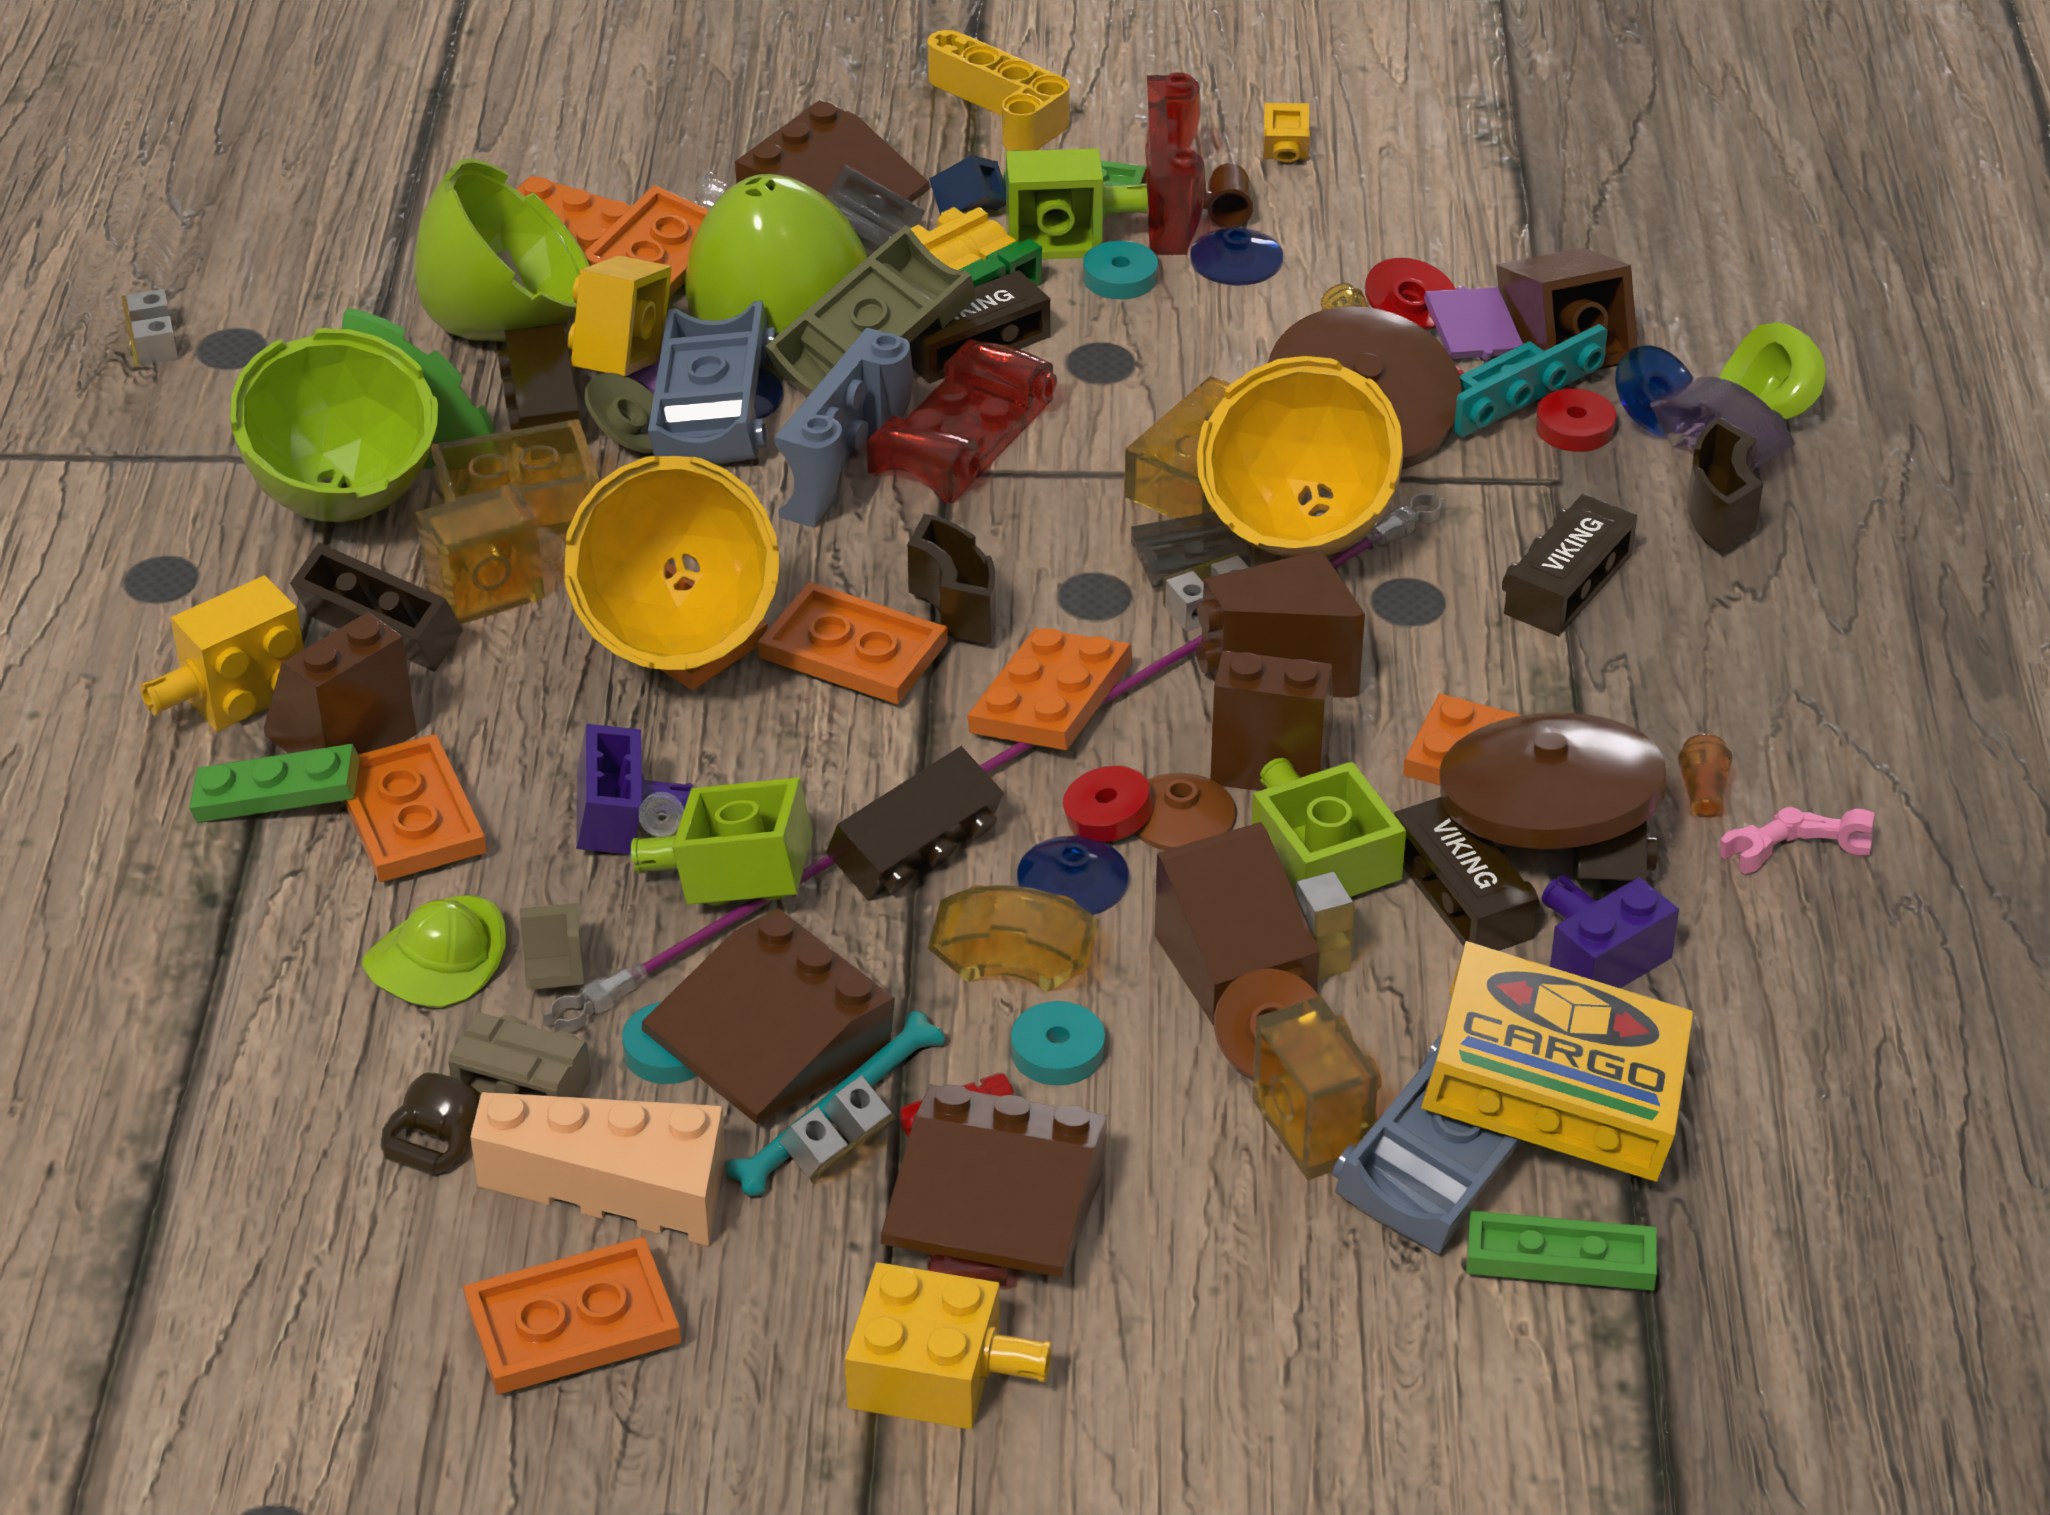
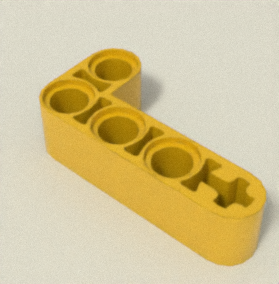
M954 30L937 31L928 37L929 82L937 88L1001 115L1002 144L1008 151L1037 150L1069 127L1070 83L1064 77Z

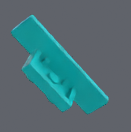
M1598 324L1546 351L1528 341L1460 375L1461 393L1457 396L1454 432L1460 437H1464L1589 373L1595 372L1604 363L1608 330Z

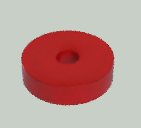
M1562 389L1554 391L1542 398L1538 404L1536 431L1546 443L1561 450L1572 452L1596 450L1605 446L1612 439L1615 430L1616 410L1608 399L1589 390Z
M1105 766L1091 770L1073 781L1063 797V808L1071 831L1078 837L1092 842L1116 841L1135 833L1147 823L1154 807L1147 779L1139 771L1125 766Z

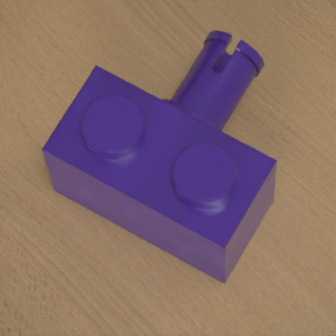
M586 724L577 766L576 849L631 854V842L633 838H636L641 813L682 817L693 784L644 780V774H642L641 729Z
M1560 875L1558 881L1554 878L1546 886L1542 895V903L1565 919L1555 925L1550 967L1621 989L1672 958L1679 908L1640 877L1597 901L1575 885L1566 875Z

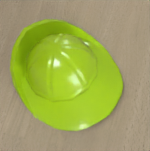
M1775 322L1757 326L1742 340L1723 367L1713 391L1715 409L1727 417L1753 422L1782 421L1803 413L1818 399L1825 384L1826 368L1822 353L1809 336L1791 325Z
M460 895L428 901L414 910L407 920L372 946L365 953L362 959V966L371 980L390 994L411 1004L444 1008L466 1001L488 983L499 967L506 946L505 922L496 904L483 897Z

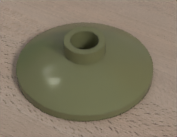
M602 373L593 377L585 389V402L596 424L610 438L622 446L637 452L653 453L648 427L654 394L637 381L620 374Z

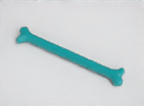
M912 1011L905 1015L904 1029L899 1035L794 1123L817 1107L829 1122H832L823 1109L836 1093L861 1075L873 1087L915 1050L943 1045L945 1043L943 1029L929 1024L927 1015L924 1012ZM790 1126L756 1155L747 1159H730L725 1162L727 1177L740 1181L742 1192L745 1195L759 1196L764 1194L769 1174L791 1156L779 1142Z

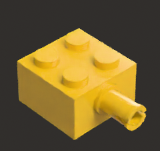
M618 255L581 269L580 274L575 279L572 291L573 300L577 303L575 322L572 324L568 335V347L572 350L571 366L605 373H616L625 377L656 363L662 349L672 266Z
M264 575L170 617L179 668L151 681L141 683L139 685L141 697L153 715H158L162 711L187 700L216 732L268 709L281 663L304 650L297 607Z
M876 1262L845 1357L847 1408L972 1430L985 1382L991 1372L1038 1380V1382L1046 1383L1051 1366L1053 1343L1051 1341L1041 1342L999 1334V1282Z

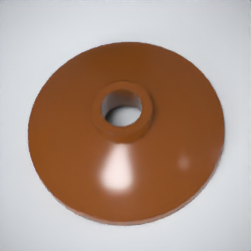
M1180 772L1162 774L1147 779L1154 804L1153 812L1147 823L1134 833L1146 844L1161 850H1169L1231 831L1235 822V804L1228 791L1217 782L1201 775Z
M1265 968L1253 970L1239 976L1225 989L1216 1006L1214 1030L1218 1045L1224 1056L1241 1073L1261 1082L1286 1083L1306 1075L1319 1063L1328 1046L1330 1022L1322 999L1306 981L1287 971ZM1258 1025H1270L1275 1031V1039H1264L1258 1032Z

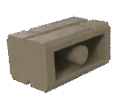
M481 1012L476 1013L466 1028L465 1036H461L451 1051L448 1061L450 1077L465 1082L474 1087L479 1093L580 1098L588 1086L591 1076L588 1044L585 1041L579 1040L572 1033L563 1030L553 1033L528 1026L513 1016H502L499 1018Z

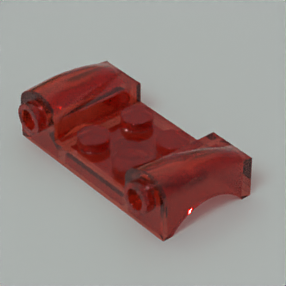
M1175 72L1169 75H1147L1148 116L1145 162L1147 166L1149 249L1155 255H1187L1190 243L1200 223L1206 197L1204 160L1194 150L1189 149L1194 140L1201 115L1200 86L1191 75L1183 72Z
M969 339L944 364L945 380L906 419L892 415L866 441L867 472L875 476L888 470L909 472L927 482L944 501L953 504L1053 400L1057 377L1053 373L1052 363L1020 349Z

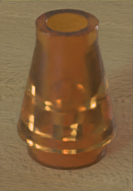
M1711 734L1695 735L1685 741L1677 760L1690 799L1691 812L1701 818H1712L1721 814L1724 809L1723 799L1733 755L1722 738Z

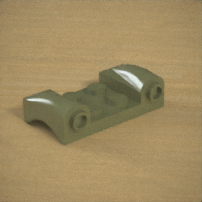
M905 225L765 346L772 368L808 398L866 328L896 334L906 339L909 343L933 322L944 328L977 299L972 276L965 270H955L942 263L921 243L914 232Z

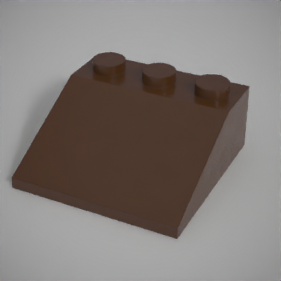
M821 100L814 103L735 161L736 184L751 176L773 174L797 179L820 192L844 213L861 241L929 190V181L856 114Z
M778 908L734 930L642 1021V1031L755 1124H758L858 1069L891 1041L895 997Z
M930 1084L914 1118L881 1232V1244L1063 1278L1103 1176L1107 1115L1088 1112L1078 1106L1058 1107L1030 1102L1023 1097L1015 1095L1001 1097L973 1092L959 1085L939 1086Z

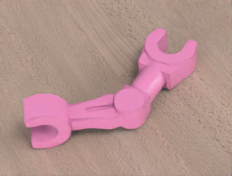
M1786 807L1774 815L1773 821L1759 829L1754 825L1726 832L1720 839V856L1723 859H1727L1735 853L1742 852L1740 854L1739 871L1743 874L1756 872L1772 855L1774 845L1783 840L1789 842L1799 837L1803 839H1836L1841 848L1850 854L1857 856L1870 855L1873 834L1868 833H1872L1875 813L1865 809H1853L1847 811L1840 820L1810 812H1801L1794 807Z

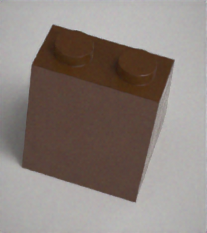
M1586 248L1496 264L1498 288L1523 343L1530 341L1543 351H1546L1600 324L1608 330L1605 358L1602 367L1639 359L1631 265Z
M1322 550L1204 578L1203 601L1197 605L1198 619L1202 627L1201 642L1196 644V657L1201 671L1204 674L1209 673L1214 682L1222 651L1248 652L1255 655L1305 659L1312 662L1332 664L1333 697L1350 698L1359 695L1365 613Z
M367 612L283 661L264 725L265 736L288 754L353 744L359 755L403 743L417 735L403 636L373 614Z
M1222 651L1214 684L1210 780L1224 787L1261 791L1267 789L1260 782V778H1262L1260 775L1261 770L1267 763L1276 758L1288 759L1300 778L1323 771L1333 727L1332 664L1312 662L1305 659L1255 655L1248 652Z
M1262 822L1157 853L1155 937L1213 1026L1216 1006L1222 993L1239 976L1253 970L1270 968L1290 972L1306 981L1317 992L1320 951L1270 836Z

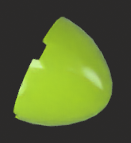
M467 158L459 160L444 175L434 189L421 215L415 246L414 277L419 299L424 310L445 331L477 341H505L504 330L567 322L576 316L577 303L574 302L572 296L575 279L580 274L581 269L590 266L584 252L563 222L534 192L527 196L522 195L505 182L509 176L507 172L485 161ZM509 250L525 288L513 279L515 272L496 255L497 253Z
M773 174L751 176L731 186L717 199L703 218L692 240L685 276L689 314L702 320H725L739 315L752 302L763 301L769 328L776 327L778 334H780L868 257L860 238L847 217L823 194L788 176Z
M320 328L315 329L313 335L287 343H283L282 339L272 342L257 353L239 373L231 394L230 423L240 456L260 489L283 507L305 518L321 522L342 523L358 520L385 509L407 491L426 464L437 431V398L433 396L430 387L424 379L423 370L420 365L399 347L384 339L351 329ZM333 478L331 483H321L322 480ZM343 483H347L349 488H341Z

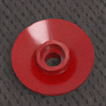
M1391 258L1379 262L1369 271L1364 286L1366 298L1372 308L1402 316L1425 330L1436 329L1424 300L1426 291L1456 290L1450 279L1439 269L1426 262L1412 258Z

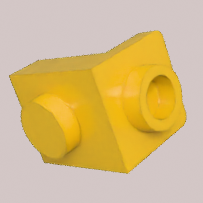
M1264 102L1263 159H1275L1280 162H1293L1298 159L1308 160L1310 145L1309 103Z

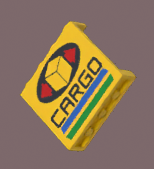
M1466 941L1450 987L1449 994H1452L1437 1058L1424 1093L1421 1109L1657 1182L1675 1136L1693 1011Z

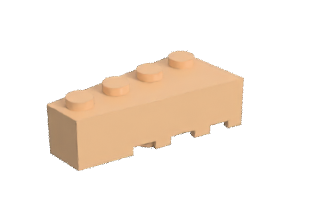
M481 1092L470 1136L478 1187L551 1205L556 1199L577 1204L580 1207L581 1213L603 1219L606 1212L637 1220V1228L661 1234L663 1228L666 1227L688 1233L689 1242L710 1246L726 1158L722 1106Z

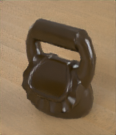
M427 1072L417 1077L408 1087L403 1105L391 1115L382 1129L380 1148L385 1159L434 1176L446 1172L462 1157L466 1149L481 1093L465 1082L447 1075ZM411 1128L413 1132L419 1131L437 1137L442 1142L449 1141V1147L446 1152L442 1153L397 1138L396 1136L403 1129Z

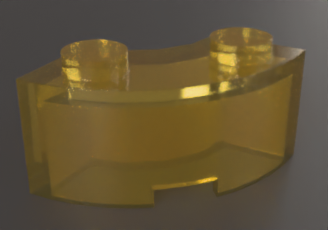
M976 885L967 890L952 894L940 901L927 949L967 982L984 976L1008 975L1030 981L1046 992H1049L1089 968L1100 920L1078 906L1073 899L1067 896L1054 895L1020 886Z

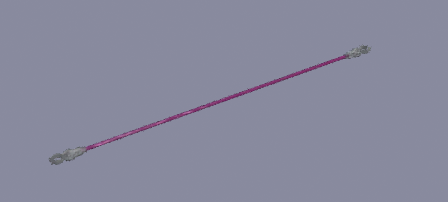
M1435 491L1432 494L1423 493L1415 495L1410 501V507L1406 505L1400 506L1387 513L1386 518L1377 523L1368 535L1363 537V540L1329 559V562L1333 568H1336L1366 549L1371 550L1376 546L1384 547L1396 539L1409 537L1415 533L1419 527V522L1432 523L1439 518L1440 510L1445 509L1446 498L1439 499L1438 508L1433 511L1416 512L1413 510L1416 506L1433 505ZM1202 635L1115 685L1099 707L1194 652L1196 644L1201 642ZM1019 742L981 764L980 767L986 773H989L1035 745ZM827 855L803 870L800 884L832 866L835 862ZM754 898L643 964L638 963L633 967H622L607 977H596L580 989L578 997L563 996L555 1000L551 1005V1013L543 1014L545 1026L554 1023V1016L560 1010L565 1008L579 1009L584 1006L580 1016L570 1020L557 1019L554 1023L555 1031L572 1032L582 1028L587 1021L588 1014L594 1016L602 1015L615 1008L621 998L635 991L640 982L648 978L649 973L773 900Z

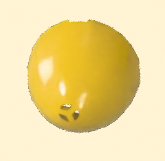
M1312 356L1274 360L1252 369L1230 384L1225 390L1224 398L1215 408L1209 420L1204 421L1197 448L1199 481L1209 505L1223 524L1248 544L1271 554L1289 558L1322 550L1325 556H1329L1350 547L1368 535L1383 517L1398 489L1403 462L1401 425L1391 402L1377 383L1342 366L1337 360ZM1324 488L1329 491L1333 498L1321 497L1320 489ZM1306 492H1310L1311 500L1305 505H1301L1302 498ZM1318 510L1327 511L1321 516H1311Z
M649 456L619 467L593 487L579 505L567 530L564 579L565 588L575 613L594 639L615 655L642 667L662 670H686L700 667L726 656L751 636L764 619L776 593L779 576V547L777 536L765 508L749 486L728 470L702 458ZM685 556L695 560L700 571L696 572L687 569ZM673 559L677 572L667 579L666 567L670 560ZM684 579L695 582L693 587L687 590L676 589V586Z

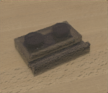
M846 165L826 195V198L835 204L847 217L863 246L872 252H875L903 226L906 225L912 228L918 225L926 212Z
M1215 511L1131 526V544L1137 548L1138 559L1153 588L1165 586L1167 579L1194 571L1200 579L1211 577V564L1235 556H1239L1248 567H1251L1252 554L1246 542L1229 530Z

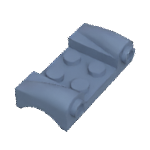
M754 301L739 315L719 321L702 320L687 315L679 309H668L648 427L654 456L697 457L713 464H724L756 459L759 449L767 447L766 423L764 418L757 419L754 403L759 366L770 365V359L765 346L778 335L776 327L769 328L763 301Z
M866 328L774 437L775 446L789 463L794 476V492L787 502L778 509L779 518L815 528L838 500L837 486L840 474L850 456L856 449L860 450L863 447L866 439L883 444L904 418L911 400L914 378L910 344L906 339L893 333H884Z
M1442 1034L1429 1049L1421 1069L1356 1147L1350 1144L1344 1150L1332 1171V1176L1338 1179L1335 1193L1382 1224L1437 1254L1441 1253L1469 1217L1470 1210H1472L1476 1199L1523 1141L1421 1109L1424 1093L1437 1058Z

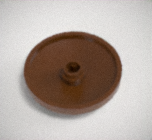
M1356 306L1338 307L1316 312L1297 321L1275 343L1268 363L1277 359L1298 356L1331 358L1339 361L1342 366L1377 383L1391 402L1401 425L1403 443L1401 470L1428 459L1449 438L1454 428L1457 396L1461 393L1459 374L1452 358L1441 343L1416 323L1380 309Z
M1578 713L1528 714L1500 720L1481 727L1460 739L1450 748L1441 762L1439 775L1442 804L1446 812L1456 823L1469 832L1494 842L1537 849L1579 847L1623 835L1647 821L1662 804L1666 792L1665 760L1663 754L1651 739L1626 724L1599 716Z

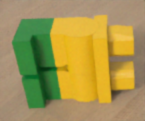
M955 207L946 210L938 218L937 228L928 231L919 224L910 228L921 243L942 263L955 270H965L971 274L974 287L1016 271H1021L1036 286L1041 285L1042 246L1030 238L1021 243L1009 236L1003 226L997 221L988 220V213L980 207L965 214Z

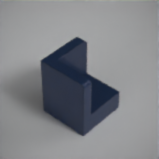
M971 155L929 178L940 215L942 212L953 207L963 213L974 206L998 210L1006 205V187L998 161Z

